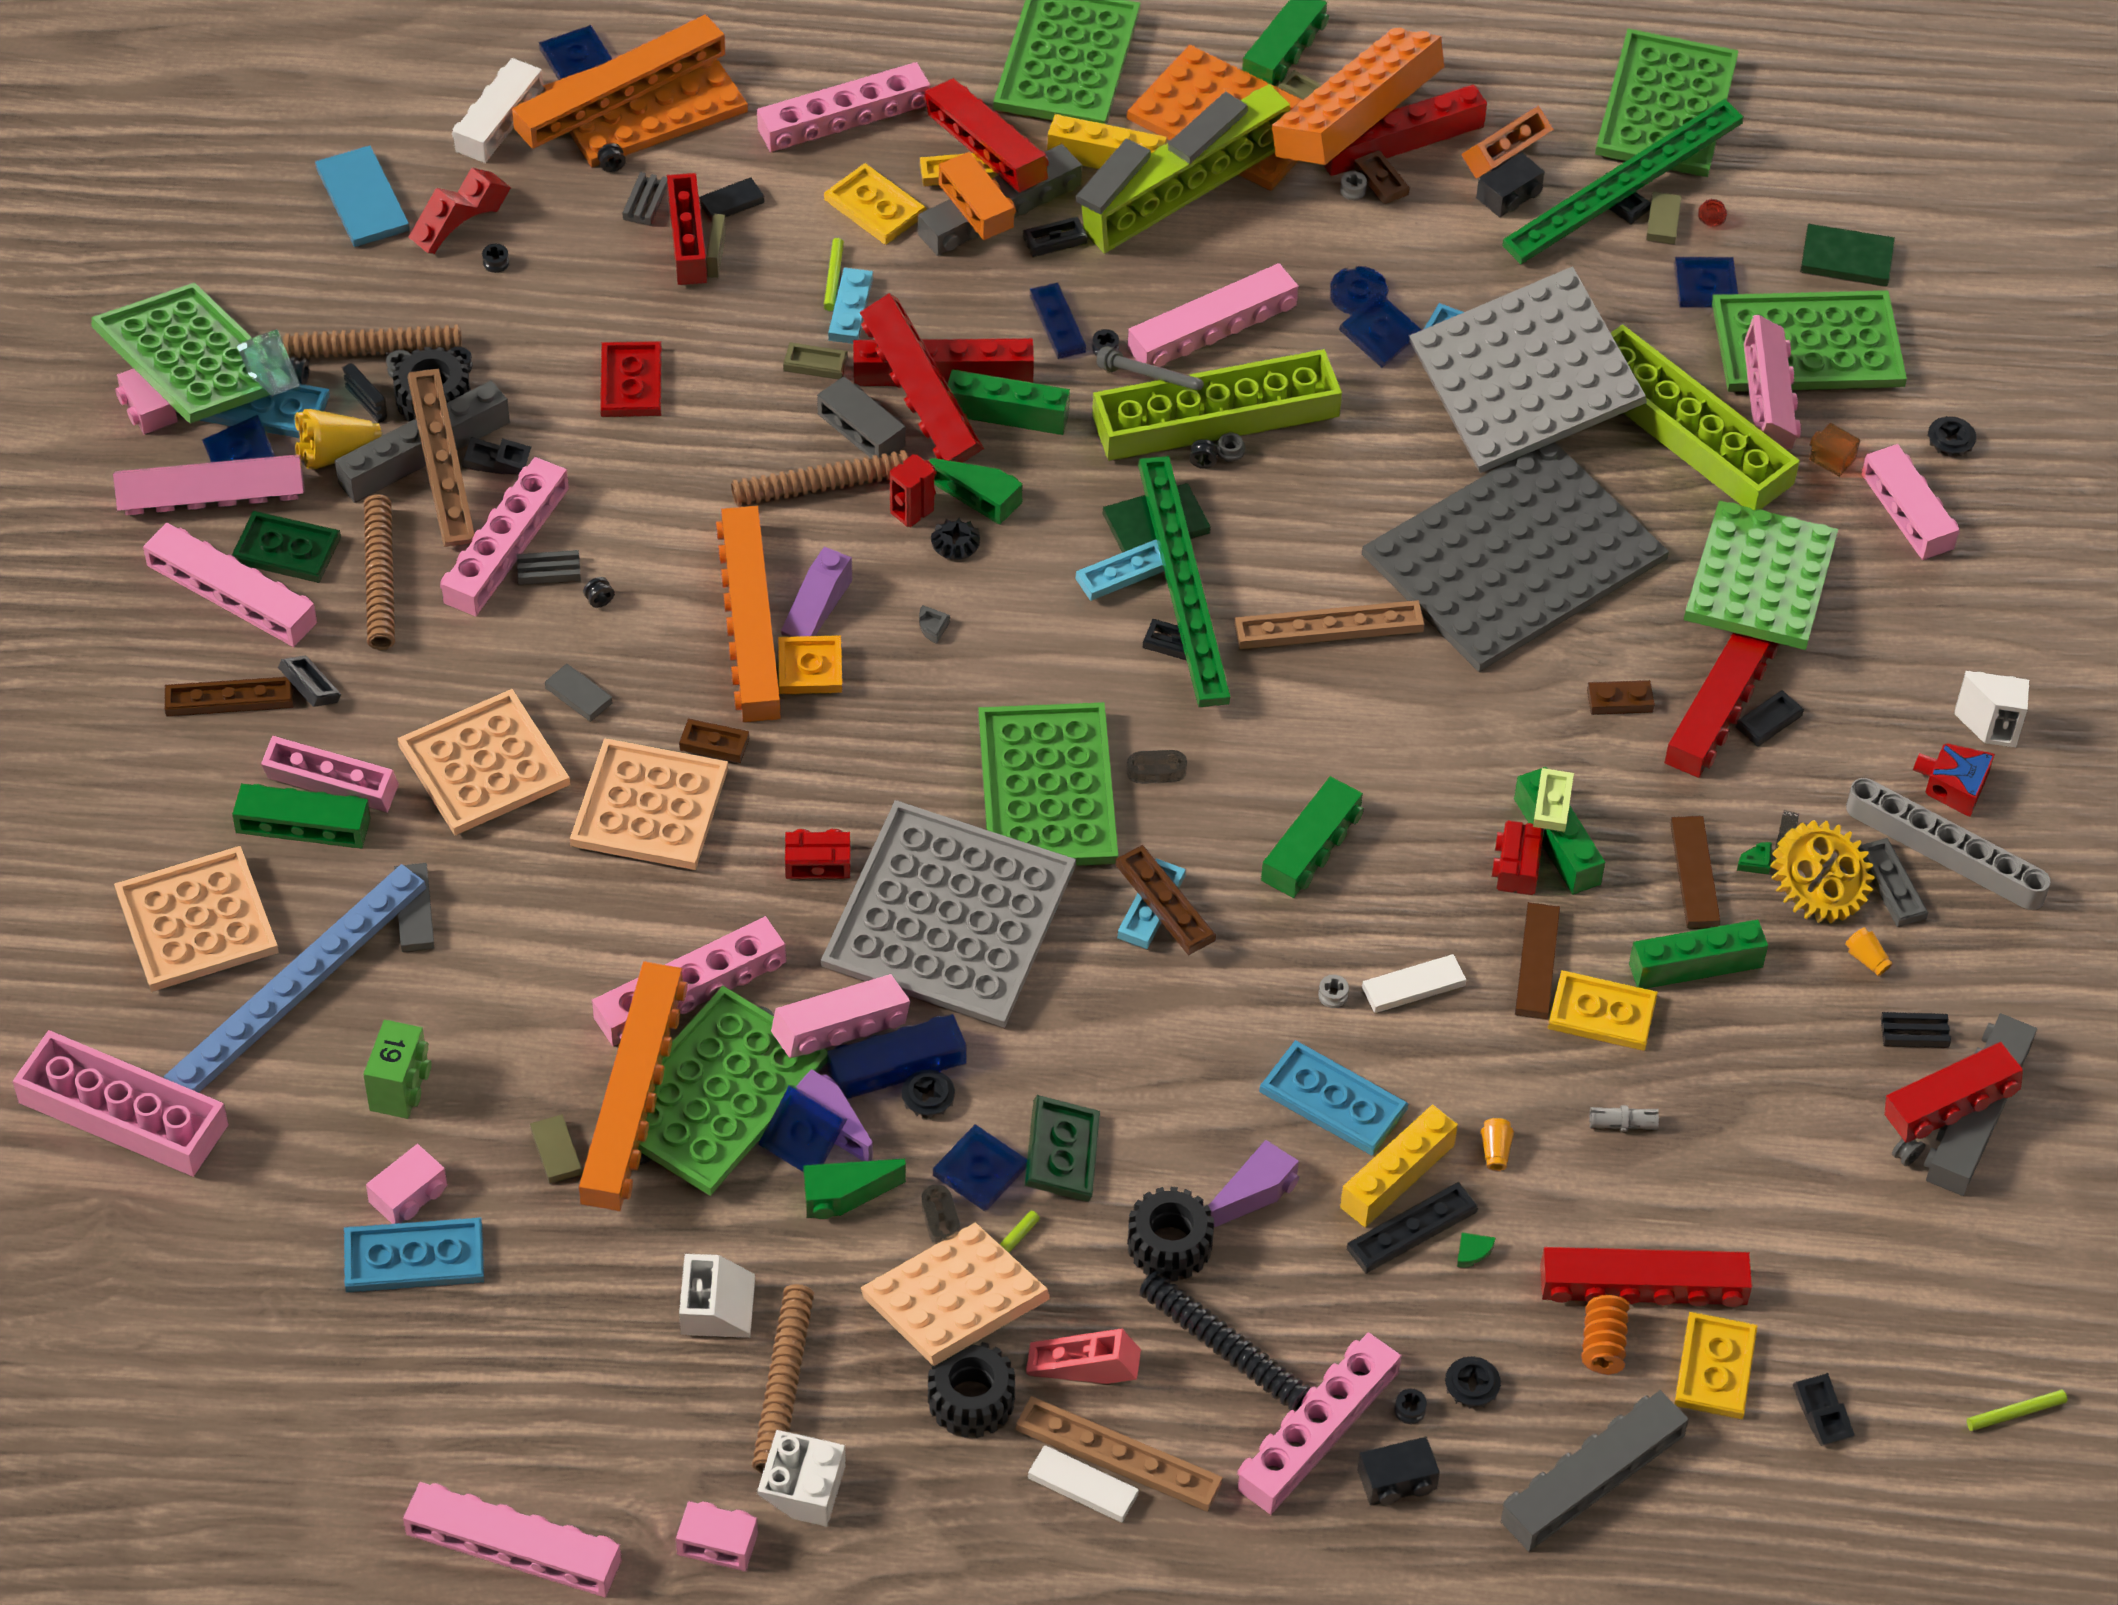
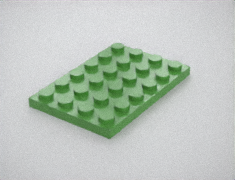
M1025 0L993 101V110L1053 120L1054 115L1057 114L1107 124L1140 13V2L1129 0Z
M1627 29L1598 137L1595 155L1627 161L1723 99L1727 100L1739 50ZM1717 140L1671 170L1708 177Z
M196 283L92 317L91 327L189 423L293 387L294 377Z
M1888 290L1713 295L1712 307L1728 392L1749 391L1744 341L1753 315H1760L1784 328L1785 340H1790L1791 355L1788 358V364L1793 366L1794 383L1791 384L1792 390L1905 387L1907 377Z
M1719 500L1685 610L1684 620L1806 650L1838 529L1824 524L1799 520L1795 517L1770 513L1766 510L1754 511L1749 507Z
M1105 702L978 707L986 830L1076 859V865L1116 864L1118 846Z
M722 986L673 1040L669 1057H663L661 1064L665 1066L663 1081L661 1085L655 1086L654 1093L657 1094L655 1110L653 1113L647 1114L646 1121L649 1122L648 1135L645 1142L640 1141L638 1150H641V1153L711 1196L788 1108L787 1096L811 1069L818 1073L828 1062L830 1051L824 1048L808 1055H801L790 1059L771 1032L774 1016Z

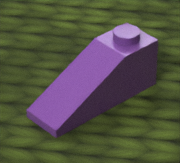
M823 547L807 572L781 629V635L796 637L815 636L852 582V557Z
M811 1069L787 1096L788 1115L860 1160L873 1161V1142L839 1086L831 1077L820 1075Z
M1265 1140L1208 1205L1211 1209V1217H1214V1227L1277 1202L1285 1192L1290 1193L1299 1181V1176L1297 1175L1299 1161Z

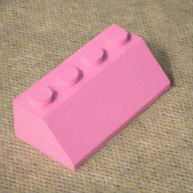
M1753 315L1744 341L1753 425L1784 449H1792L1796 438H1800L1801 425L1799 420H1795L1794 411L1797 410V394L1792 393L1791 384L1794 383L1793 366L1788 364V358L1791 355L1790 340H1785L1784 328L1760 315Z

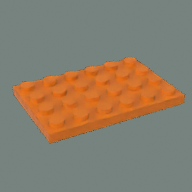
M1189 44L1128 109L1127 119L1160 136H1165L1171 141L1225 91L1242 100L1253 91L1261 89L1269 83ZM1270 84L1290 104V110L1302 101V99ZM1273 153L1238 175L1272 191L1298 160L1276 157V153Z
M716 59L569 131L592 168L600 165L597 153L606 144L620 145L624 156L746 113L748 112V103L719 60ZM593 68L543 85L544 92L551 90L567 82L570 79L580 76L592 70Z

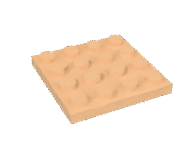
M513 689L397 738L401 751L454 836L570 785L568 774Z
M604 738L570 837V846L696 870L728 772V761Z
M241 846L114 884L151 992L279 953L275 937Z
M976 1222L861 1287L863 1298L933 1366L1050 1299L1048 1289Z

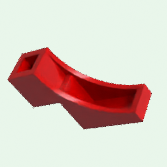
M471 167L458 192L436 187L408 238L427 253L435 254L447 236L464 221L481 213L498 212L511 187L493 172Z

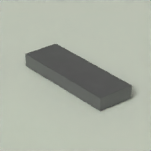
M1225 91L1168 142V150L1191 164L1248 112V105Z
M1126 138L1076 195L1077 203L1102 214L1150 159L1151 150Z
M1884 838L1860 845L1858 847L1859 852L1868 851L1869 853L1863 860L1864 862L1872 863L1873 867L1867 872L1874 876L1872 882L1896 926L1900 927L1927 919L1928 911L1889 839Z
M427 863L404 865L425 881L426 889L398 913L402 952L435 949Z

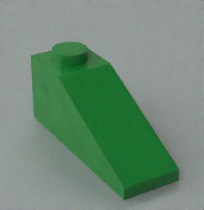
M936 458L929 460L936 470V475L934 476L935 486L999 525L1022 504L1023 483L1000 469Z
M905 1158L804 1165L807 1218L828 1219L832 1216H841L905 1183Z

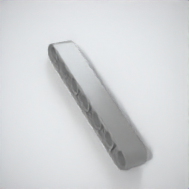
M1860 778L1852 783L1846 810L1853 818L2022 908L2036 910L2043 906L2051 883L2049 875L2044 870L1871 779Z

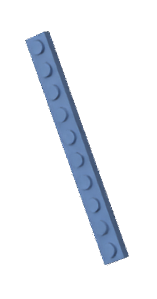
M404 865L398 866L173 1067L164 1078L198 1093L203 1090L426 889L425 881Z

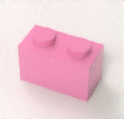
M134 368L117 374L119 387L115 388L118 400L121 405L127 404V413L133 426L138 424L143 434L178 422L176 410Z
M419 1144L412 1147L366 1184L369 1203L392 1224L402 1223L404 1220L413 1218L419 1211V1208L429 1200L438 1198L447 1187L445 1168Z
M688 1501L676 1536L677 1555L746 1571L758 1536L757 1517H752L749 1513L741 1510H734L732 1512L719 1509L708 1502L694 1503Z

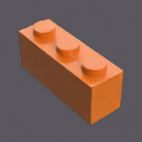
M1538 105L1461 155L1477 179L1554 129Z
M967 152L939 164L940 187L983 240L1014 228L1015 205L1010 198H1006L1002 193L998 182L995 179H991L986 173L981 161H977L970 152Z

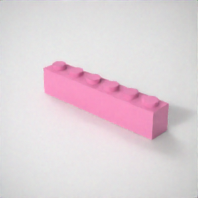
M1278 263L1129 328L1127 349L1137 361L1162 367L1166 363L1181 356H1187L1199 348L1212 345L1224 337L1239 333L1243 329L1256 323L1264 322L1281 312L1289 311L1297 306L1298 285L1281 264Z
M301 454L124 470L113 473L117 511L125 510V515L143 514V508L156 507V512H169L175 510L174 505L187 504V509L206 508L205 502L218 501L219 507L237 505L236 500L248 498L249 504L268 502L267 497L280 496V501L298 499V494H302L305 491Z
M166 523L143 546L148 567L292 647H295L317 624L314 603L304 595L299 596L290 591L281 582L270 580L263 576L259 570L255 568L250 569L241 564L232 555L221 553L206 541L201 542L182 528H176Z
M420 1482L403 1517L406 1535L605 1598L621 1563L620 1544H616L615 1541L606 1536L594 1537L584 1534L574 1526L565 1525L562 1527L549 1523L547 1519L539 1515L527 1516L517 1513L507 1505L499 1504L495 1506L483 1502L479 1497L472 1494H465L463 1496L450 1492L449 1489L440 1484L428 1485Z

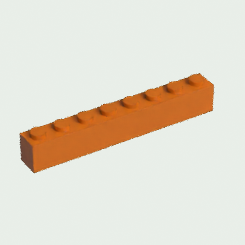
M706 14L691 20L656 39L644 43L512 108L514 129L532 149H535L726 55L725 34Z
M758 506L721 509L722 521L716 522L717 539L724 540V545H719L720 564L726 563L727 568L721 569L722 587H729V593H724L725 612L731 611L732 617H726L727 635L734 636V642H729L730 661L736 660L737 666L731 667L733 685H739V691H734L735 710H742L743 722L781 719Z
M645 961L642 963L579 1185L580 1204L621 1211L624 1199H630L633 1188V1179H630L632 1170H638L641 1159V1150H638L640 1141L645 1142L648 1135L649 1122L646 1121L647 1114L653 1113L655 1110L657 1094L654 1093L656 1085L662 1084L665 1066L661 1065L663 1057H669L672 1037H669L671 1029H677L680 1010L677 1009L679 1001H685L688 983L683 981L682 968Z

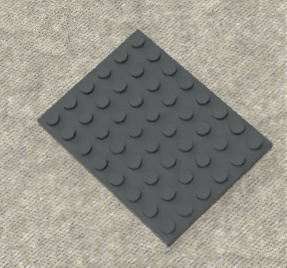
M1555 442L1503 464L1362 546V555L1407 601L1419 600L1422 616L1478 672L1667 560L1669 553L1654 536Z

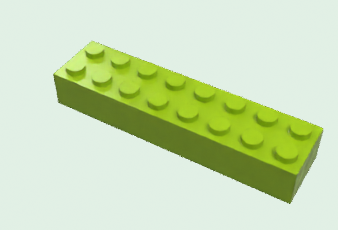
M1270 84L1253 91L1249 96L1240 100L1248 105V112L1191 164L1169 151L1168 144L1160 146L1151 153L1150 159L1102 214L1081 205L1083 228L1088 238L1105 254L1275 153L1272 125L1290 111V104Z
M1622 324L1611 332L1613 339L1642 388L1647 401L1643 405L1624 412L1627 417L1741 506L1749 507L1754 511L1761 510L1795 484L1799 459Z
M1325 349L1189 374V376L1203 381L1204 386L1198 391L1157 380L1093 392L1092 417L1108 461L1189 446L1197 440L1215 441L1219 440L1226 433H1235L1242 436L1340 417L1342 391Z

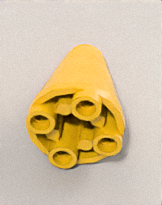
M304 409L303 412L295 414V426L300 435V442H296L295 453L296 455L301 454V460L304 461L305 467L310 470L334 464L336 459L382 436L379 423H372L370 420L314 409Z

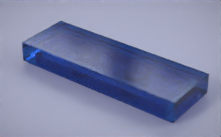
M1058 282L1030 289L1031 300L1057 359L1086 353V344Z

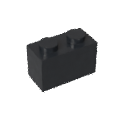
M1519 152L1479 177L1476 198L1500 218L1508 212L1515 211L1522 203L1530 198L1537 197L1542 192L1545 171L1524 153Z
M1427 1436L1359 1453L1357 1470L1370 1506L1379 1503L1389 1505L1395 1503L1400 1498L1412 1495L1422 1497L1430 1494L1433 1490H1437L1440 1471Z

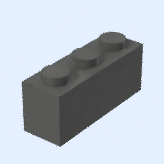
M845 376L817 394L818 415L871 459L873 455L881 457L884 453L890 456L891 452L897 453L906 446V426L902 420L892 416L879 401L871 399L858 384H853Z

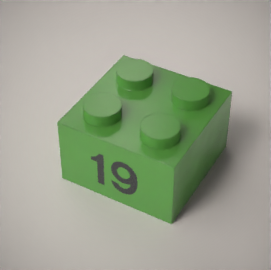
M384 1019L363 1073L370 1111L408 1119L412 1107L418 1106L421 1098L420 1086L422 1080L428 1079L432 1065L431 1060L427 1058L429 1043L424 1039L423 1027Z

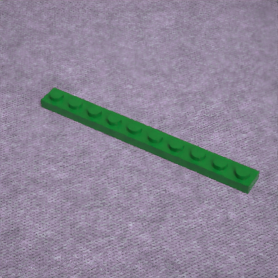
M1723 99L1503 239L1502 246L1520 264L1525 263L1743 124L1744 116L1726 99Z
M1170 457L1139 459L1138 468L1198 707L1229 705L1230 693Z

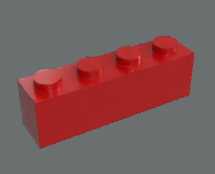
M696 173L667 175L677 284L707 283L706 257Z
M1999 1042L1886 1095L1884 1115L1905 1143H1909L1917 1138L1923 1139L1940 1127L1955 1124L1962 1117L1974 1111H1982L1993 1102L2014 1096L2021 1090L2023 1069L2002 1042Z

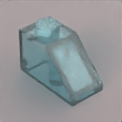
M278 329L236 345L248 374L272 396L300 386Z

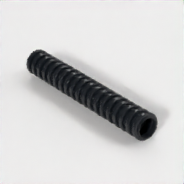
M1155 1271L1146 1277L1140 1286L1139 1296L1147 1298V1301L1152 1305L1156 1303V1309L1159 1311L1164 1310V1315L1167 1317L1172 1316L1173 1322H1180V1327L1185 1330L1189 1329L1188 1332L1192 1336L1197 1335L1198 1341H1205V1346L1213 1348V1352L1217 1355L1222 1354L1221 1356L1224 1361L1230 1360L1232 1367L1238 1366V1371L1242 1374L1247 1373L1246 1376L1249 1380L1255 1379L1257 1386L1263 1385L1265 1392H1272L1274 1399L1280 1398V1403L1284 1406L1289 1405L1288 1409L1290 1411H1297L1301 1407L1304 1396L1311 1389L1309 1385L1303 1386L1301 1379H1294L1292 1372L1286 1373V1368L1282 1365L1277 1366L1278 1362L1274 1359L1269 1360L1267 1353L1261 1354V1349L1257 1346L1252 1347L1253 1343L1250 1340L1244 1341L1242 1334L1236 1335V1330L1232 1327L1228 1328V1324L1224 1321L1219 1322L1217 1315L1211 1316V1311L1207 1308L1203 1309L1201 1303H1195V1299L1192 1296L1186 1297L1187 1294L1184 1290L1178 1291V1286L1174 1283L1170 1284L1168 1278H1162V1274L1159 1271Z

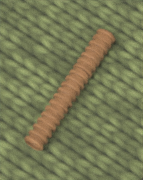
M455 324L454 328H450L449 325H445V328H440V325H436L434 329H431V326H426V329L417 326V329L412 330V327H407V330H403L402 327H398V330L389 328L388 331H384V328H380L379 331L370 329V332H365V329L356 332L354 329L351 330V333H347L346 330L337 333L334 330L332 334H328L327 331L318 334V331H314L313 335H309L308 332H304V335L295 332L294 336H290V333H285V336H283V347L287 360H290L292 356H296L298 359H301V356H305L306 359H309L311 355H314L315 358H319L320 355L328 358L331 354L334 357H338L339 354L347 357L351 353L353 356H357V353H362V356H366L367 353L376 355V352L385 355L386 352L392 353L397 350L409 351V353L417 349L423 351L425 347H431V349L440 347L448 351L454 347H462L461 327L458 324Z
M901 450L900 454L891 452L890 456L884 453L881 457L873 455L872 459H869L867 456L863 457L861 461L855 458L854 462L845 460L844 464H841L838 461L833 466L831 463H827L826 467L817 465L816 469L810 466L807 467V470L798 468V472L789 470L787 474L781 471L779 475L770 473V477L761 475L759 479L753 476L751 480L742 478V482L733 480L731 483L733 500L737 507H740L742 503L751 505V501L760 503L764 499L765 502H769L770 498L779 500L780 496L786 499L791 494L793 497H797L798 493L807 495L808 491L814 494L819 489L821 492H825L826 488L835 490L836 486L842 489L845 485L853 487L854 483L863 485L865 481L868 484H871L873 480L881 482L882 478L888 481L890 480V470L898 464H903V461L909 456L905 450Z
M380 494L369 496L364 501L367 644L373 649L386 650L395 643L392 504L388 497Z
M800 1284L786 1286L783 1292L784 1297L782 1298V1307L780 1308L778 1319L779 1325L777 1326V1335L775 1336V1344L773 1346L774 1353L771 1357L772 1363L770 1364V1372L768 1374L769 1381L766 1384L767 1391L764 1395L765 1401L763 1402V1410L759 1422L760 1429L757 1433L758 1439L756 1440V1449L754 1450L755 1458L752 1460V1467L762 1474L776 1430L790 1432L791 1414L794 1411L793 1404L796 1400L795 1394L797 1393V1385L799 1383L798 1376L801 1372L800 1366L802 1365V1356L804 1355V1347L806 1345L805 1338L808 1334L807 1328L809 1327V1319L811 1317L810 1310L812 1309V1300L814 1299L812 1289Z

